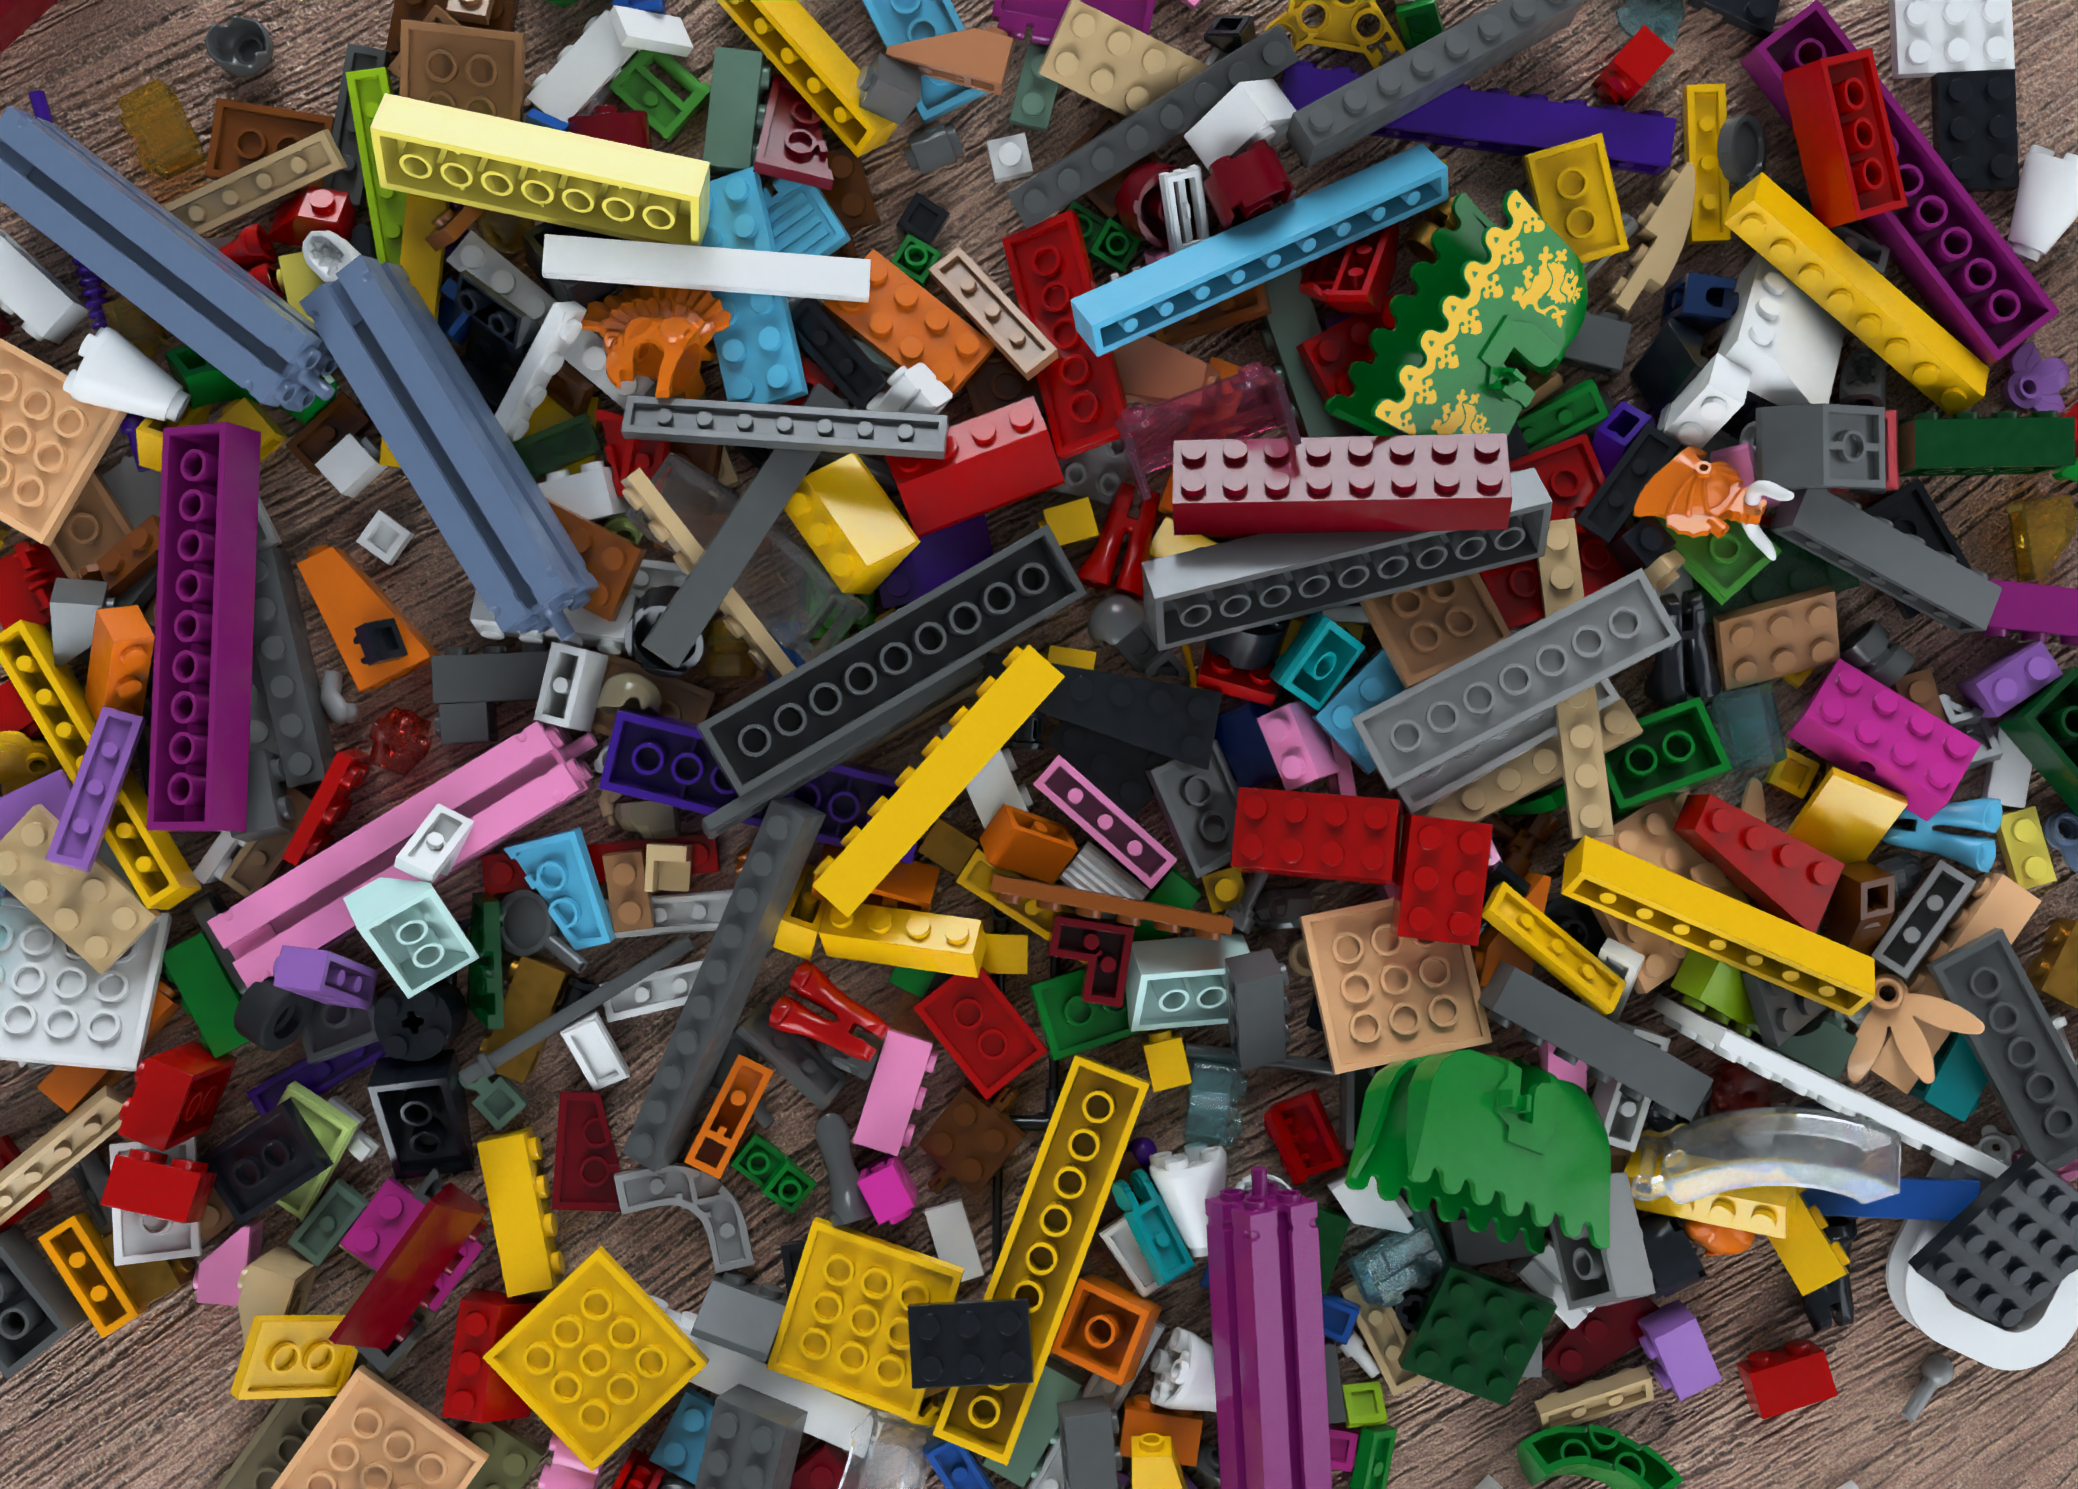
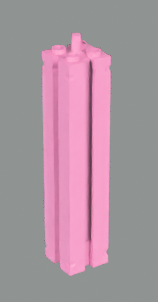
M536 721L523 729L519 734H515L241 900L230 907L228 911L213 917L207 923L223 949L228 948L236 960L232 964L246 987L249 988L254 982L262 983L267 977H273L274 962L280 956L282 945L328 950L358 932L343 897L379 877L422 881L394 867L395 859L438 803L473 820L474 824L450 873L447 876L439 874L432 883V886L569 804L575 798L595 788L590 780L594 777V774L588 763L582 757L578 760L576 758L597 746L598 743L591 732L573 741L565 727Z

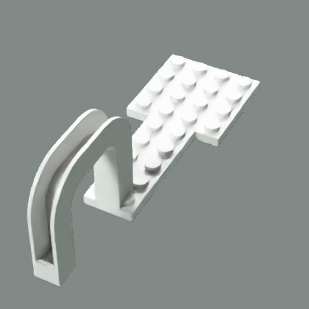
M1658 994L1652 1006L1653 1009L1665 1015L1662 1020L1664 1024L1678 1030V1032L1712 1050L1717 1055L1734 1063L1738 1062L1746 1066L1747 1069L1769 1080L1773 1079L1802 1096L1806 1095L1835 1112H1841L1852 1118L1860 1119L1865 1124L1885 1134L1889 1133L1918 1150L1922 1149L1930 1153L1936 1159L1926 1177L1979 1179L1981 1194L1991 1184L1993 1178L1997 1179L2009 1168V1166L1960 1140L1835 1081L1770 1047H1764L1763 1044ZM1904 1219L1887 1257V1289L1898 1312L1909 1323L1920 1329L1931 1339L1992 1368L2013 1371L2028 1369L2046 1362L2060 1352L2072 1338L2078 1328V1269L2070 1273L2055 1286L2048 1297L2040 1300L2033 1306L2018 1324L2009 1329L2001 1328L1987 1322L1973 1311L1948 1300L1943 1290L1919 1275L1908 1263L1916 1253L1951 1221Z

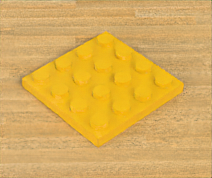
M816 1216L812 1221L766 1369L916 1421L927 1388L912 1389L908 1305L955 1301L965 1268L842 1225L833 1227L831 1221Z
M601 1245L482 1357L591 1472L602 1464L695 1377L710 1360Z

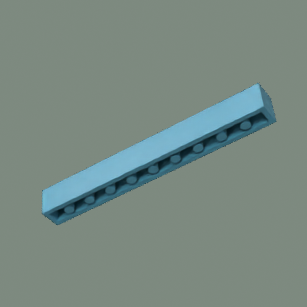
M1420 144L1071 299L1076 331L1097 357L1448 200V166L1424 144Z

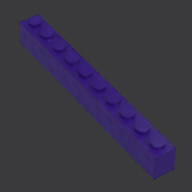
M1298 61L1283 71L1280 89L1296 111L1363 75L1355 74V70L1348 67L1339 66L1333 67L1331 70L1316 68L1314 63ZM1463 83L1369 135L1524 156L1602 133L1610 169L1659 176L1671 163L1676 118L1664 117L1665 114L1657 110H1645L1641 113L1626 112V108L1620 105H1604L1602 108L1587 106V102L1579 99H1568L1563 101V103L1548 101V97L1542 94H1527L1525 97L1511 96L1509 91L1500 88H1491L1486 90V92L1471 90V86Z

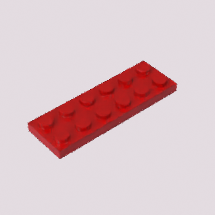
M1069 210L1002 239L1020 311L1058 350L1059 357L1036 375L1057 457L1065 460L1135 433L1113 350L1097 357L1076 331L1070 300L1097 288L1078 214L1073 210Z

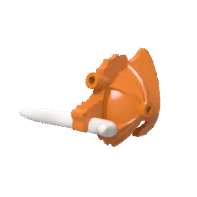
M1691 445L1685 448L1650 479L1634 505V516L1662 517L1666 521V527L1673 529L1677 534L1688 535L1692 538L1697 536L1707 537L1711 532L1720 539L1730 528L1723 520L1737 521L1738 524L1742 523L1748 538L1770 560L1775 561L1777 555L1773 543L1759 526L1761 516L1764 514L1767 501L1761 500V496L1764 495L1778 501H1790L1795 495L1778 484L1765 480H1758L1749 485L1748 488H1740L1744 481L1738 477L1739 472L1731 468L1730 463L1726 461L1712 463L1702 461L1707 456V451Z

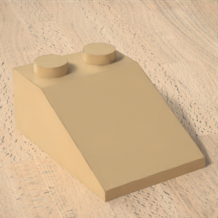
M276 1246L266 1254L260 1255L250 1265L247 1264L244 1267L237 1285L238 1288L242 1289L238 1300V1309L244 1347L254 1315L305 1314L320 1266L317 1267L299 1252Z

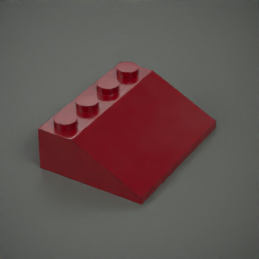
M450 1182L428 1201L329 1337V1340L334 1344L387 1349L395 1339L402 1343L416 1324L410 1318L417 1308L421 1306L426 1310L440 1291L435 1286L438 1279L443 1273L450 1277L464 1258L459 1253V1250L467 1239L474 1243L488 1225L483 1220V1217L489 1208Z

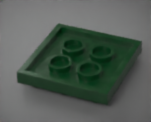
M1446 1260L1398 1358V1363L1402 1369L1507 1407L1557 1305L1552 1298Z

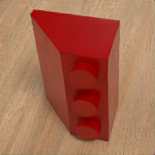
M472 1288L460 1300L442 1417L486 1423L525 1418L531 1415V1408L482 1357L543 1299L521 1295L507 1297V1294L503 1292Z

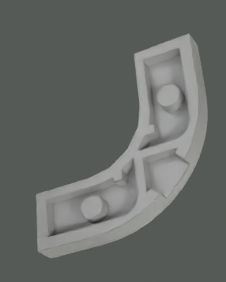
M682 1163L668 1165L656 1172L646 1167H641L614 1174L622 1215L658 1206L677 1205L694 1213L703 1223L709 1239L715 1273L754 1265L755 1261L744 1212L735 1195L720 1179L691 1165Z

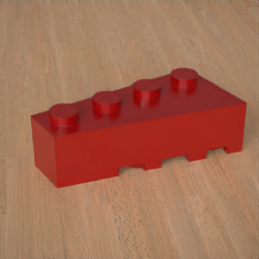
M1711 794L1688 795L1673 831L1709 863H1714L1726 874V878L1736 887H1741L1755 900L1754 903L1764 912L1816 933L1845 864Z

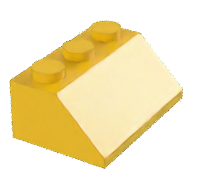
M850 453L806 475L784 507L787 515L842 593L871 595L921 542L858 454Z

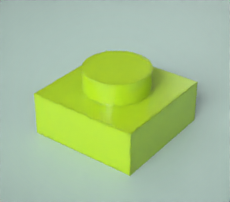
M1380 1381L1342 1385L1346 1428L1382 1425L1388 1421Z

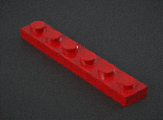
M705 833L682 835L675 838L641 839L587 845L598 883H606L602 858L605 853L644 848L646 858L647 844L653 842L693 844L691 874L721 871L718 837L708 839ZM507 853L481 856L485 892L495 894L517 890H532L524 878L527 876L515 858L511 860Z

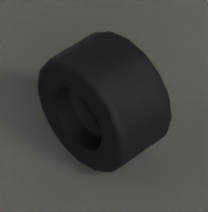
M274 976L267 977L262 983L254 982L243 994L234 1014V1027L237 1032L261 1049L271 1052L285 1048L301 1034L310 1020L314 1007L312 999L273 986Z

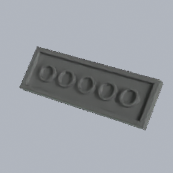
M1994 928L1927 964L1926 966L1944 1000L1961 1006L1984 1023L1985 1029L1983 1033L1963 1035L2025 1151L2030 1152L2053 1171L2078 1159V1070L2003 929Z

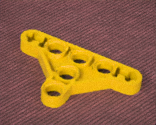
M1289 0L1287 11L1271 21L1264 30L1265 32L1273 26L1281 24L1284 29L1291 33L1292 40L1290 43L1295 52L1306 44L1364 53L1374 69L1381 66L1379 62L1383 59V56L1376 44L1372 50H1369L1367 45L1378 42L1386 32L1389 33L1390 37L1384 38L1383 41L1390 52L1396 50L1400 52L1395 58L1406 52L1402 42L1375 0H1352L1350 2H1341L1339 0ZM1311 4L1320 5L1325 11L1323 21L1316 26L1306 25L1302 20L1303 10ZM1371 13L1378 17L1379 27L1374 34L1365 36L1358 32L1357 22L1362 15Z

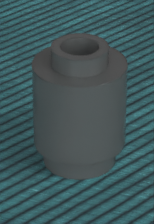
M940 124L907 137L909 146L903 148L911 171L918 168L921 175L956 162L955 157L964 154L953 124L945 127Z

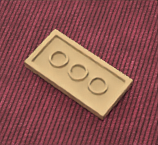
M1070 0L1038 70V74L1129 117L1203 71L1209 65L1079 0ZM1184 132L1173 138V140L1180 142Z
M42 804L34 805L0 840V883L101 975L107 972L162 914L156 909H147L136 890L99 856H96L90 873L48 862L45 858L59 820Z

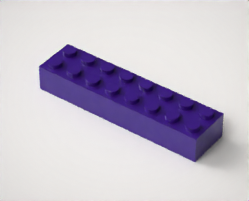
M622 706L617 711L599 785L600 789L707 815L738 798L695 726L699 724L627 706ZM845 760L783 798L795 797L825 813V819L815 841L845 848L840 843L855 825L861 830L872 819L867 814L868 810L882 795L888 800L899 789L894 782L901 774ZM768 807L741 823L760 827ZM917 842L902 857L900 862L912 864Z

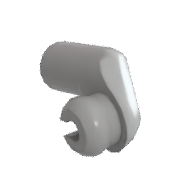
M323 670L320 695L322 707L333 722L340 725L344 722L354 723L358 718L359 708L355 703H346L341 695L344 672Z

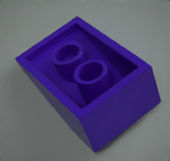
M985 514L919 538L921 542L879 585L883 609L885 611L892 608L900 609L991 557L993 550Z

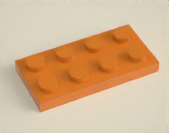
M873 248L864 258L871 259L869 302L826 299L822 306L838 323L897 370L902 366L909 369L919 362L924 363L936 375V380L941 381L953 393V397L994 352L995 345Z

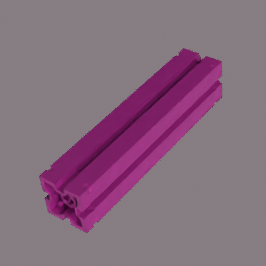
M1256 1166L1251 1168L1252 1189L1245 1190V1194L1242 1189L1231 1188L1220 1191V1196L1205 1199V1211L1209 1218L1206 1229L1221 1489H1332L1319 1228L1315 1223L1318 1217L1317 1201L1301 1196L1298 1190H1283L1277 1187V1183L1267 1182V1167Z

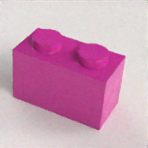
M900 1153L898 1157L886 1154L862 1167L857 1184L878 1225L888 1220L893 1225L909 1217L912 1214L910 1209L915 1207L918 1188Z

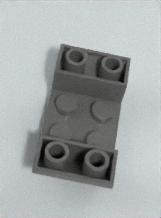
M1819 403L1756 408L1757 481H1771L1789 491L1805 488L1849 489V493L1885 494V407Z

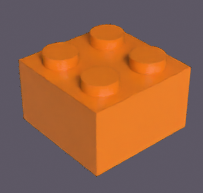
M1095 1273L1083 1276L1077 1282L1051 1352L1119 1386H1123L1132 1381L1136 1376L1162 1305L1143 1298L1141 1295Z

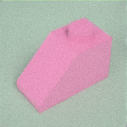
M256 1218L240 1228L199 1263L193 1277V1287L197 1290L196 1303L238 1306L242 1290L237 1287L238 1280L244 1267L247 1264L253 1263L261 1255L264 1219Z

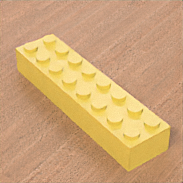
M387 93L384 94L370 126L381 188L633 241L693 246L702 245L709 222L710 162Z

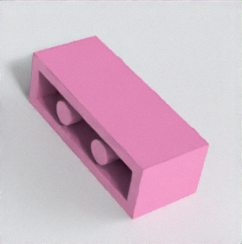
M890 1025L853 1143L897 1157L901 1146L909 1148L916 1125L908 1122L913 1109L921 1110L927 1088L920 1086L925 1071L933 1072L939 1053L938 1050L932 1049L935 1038Z

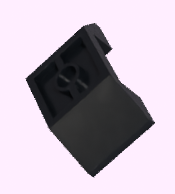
M464 270L460 272L455 305L471 316L472 322L466 354L459 357L495 415L541 325L477 277Z
M1672 318L1667 320L1630 371V376L1658 418H1660L1661 410L1668 403H1672L1710 361L1700 355L1705 334ZM1747 391L1744 405L1727 421L1721 430L1739 441L1744 427L1756 421V408L1778 405Z

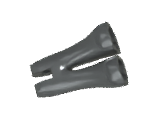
M830 1113L821 1116L817 1120L814 1129L829 1178V1221L832 1222L833 1227L873 1216L857 1184L860 1174L854 1165L851 1154V1136L848 1124L837 1114Z

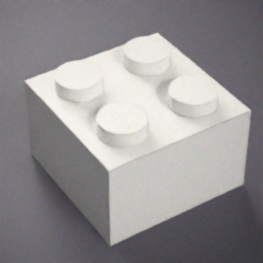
M1274 79L1239 82L1184 135V138L1210 172L1209 166L1214 161L1227 155L1233 159L1245 153V149L1256 141L1265 139L1269 146L1282 142L1286 139L1290 120L1296 109Z

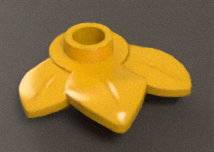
M18 731L0 732V784H2L3 796L58 769L60 762L48 742L43 740L32 741L27 735Z

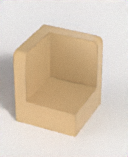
M658 842L647 844L644 891H689L691 886L693 844Z

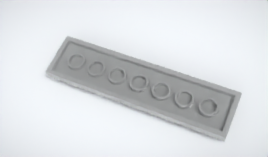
M1640 568L1351 718V722L1387 789L1390 791L1679 642L1682 638L1643 569Z

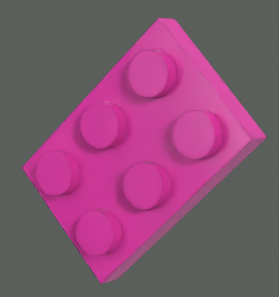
M389 1177L339 1244L378 1271L426 1205L414 1198V1193L394 1178ZM477 1238L472 1243L467 1239L459 1250V1253L464 1258L450 1277L443 1273L438 1279L435 1286L440 1291L428 1306L436 1312L485 1247L486 1244Z

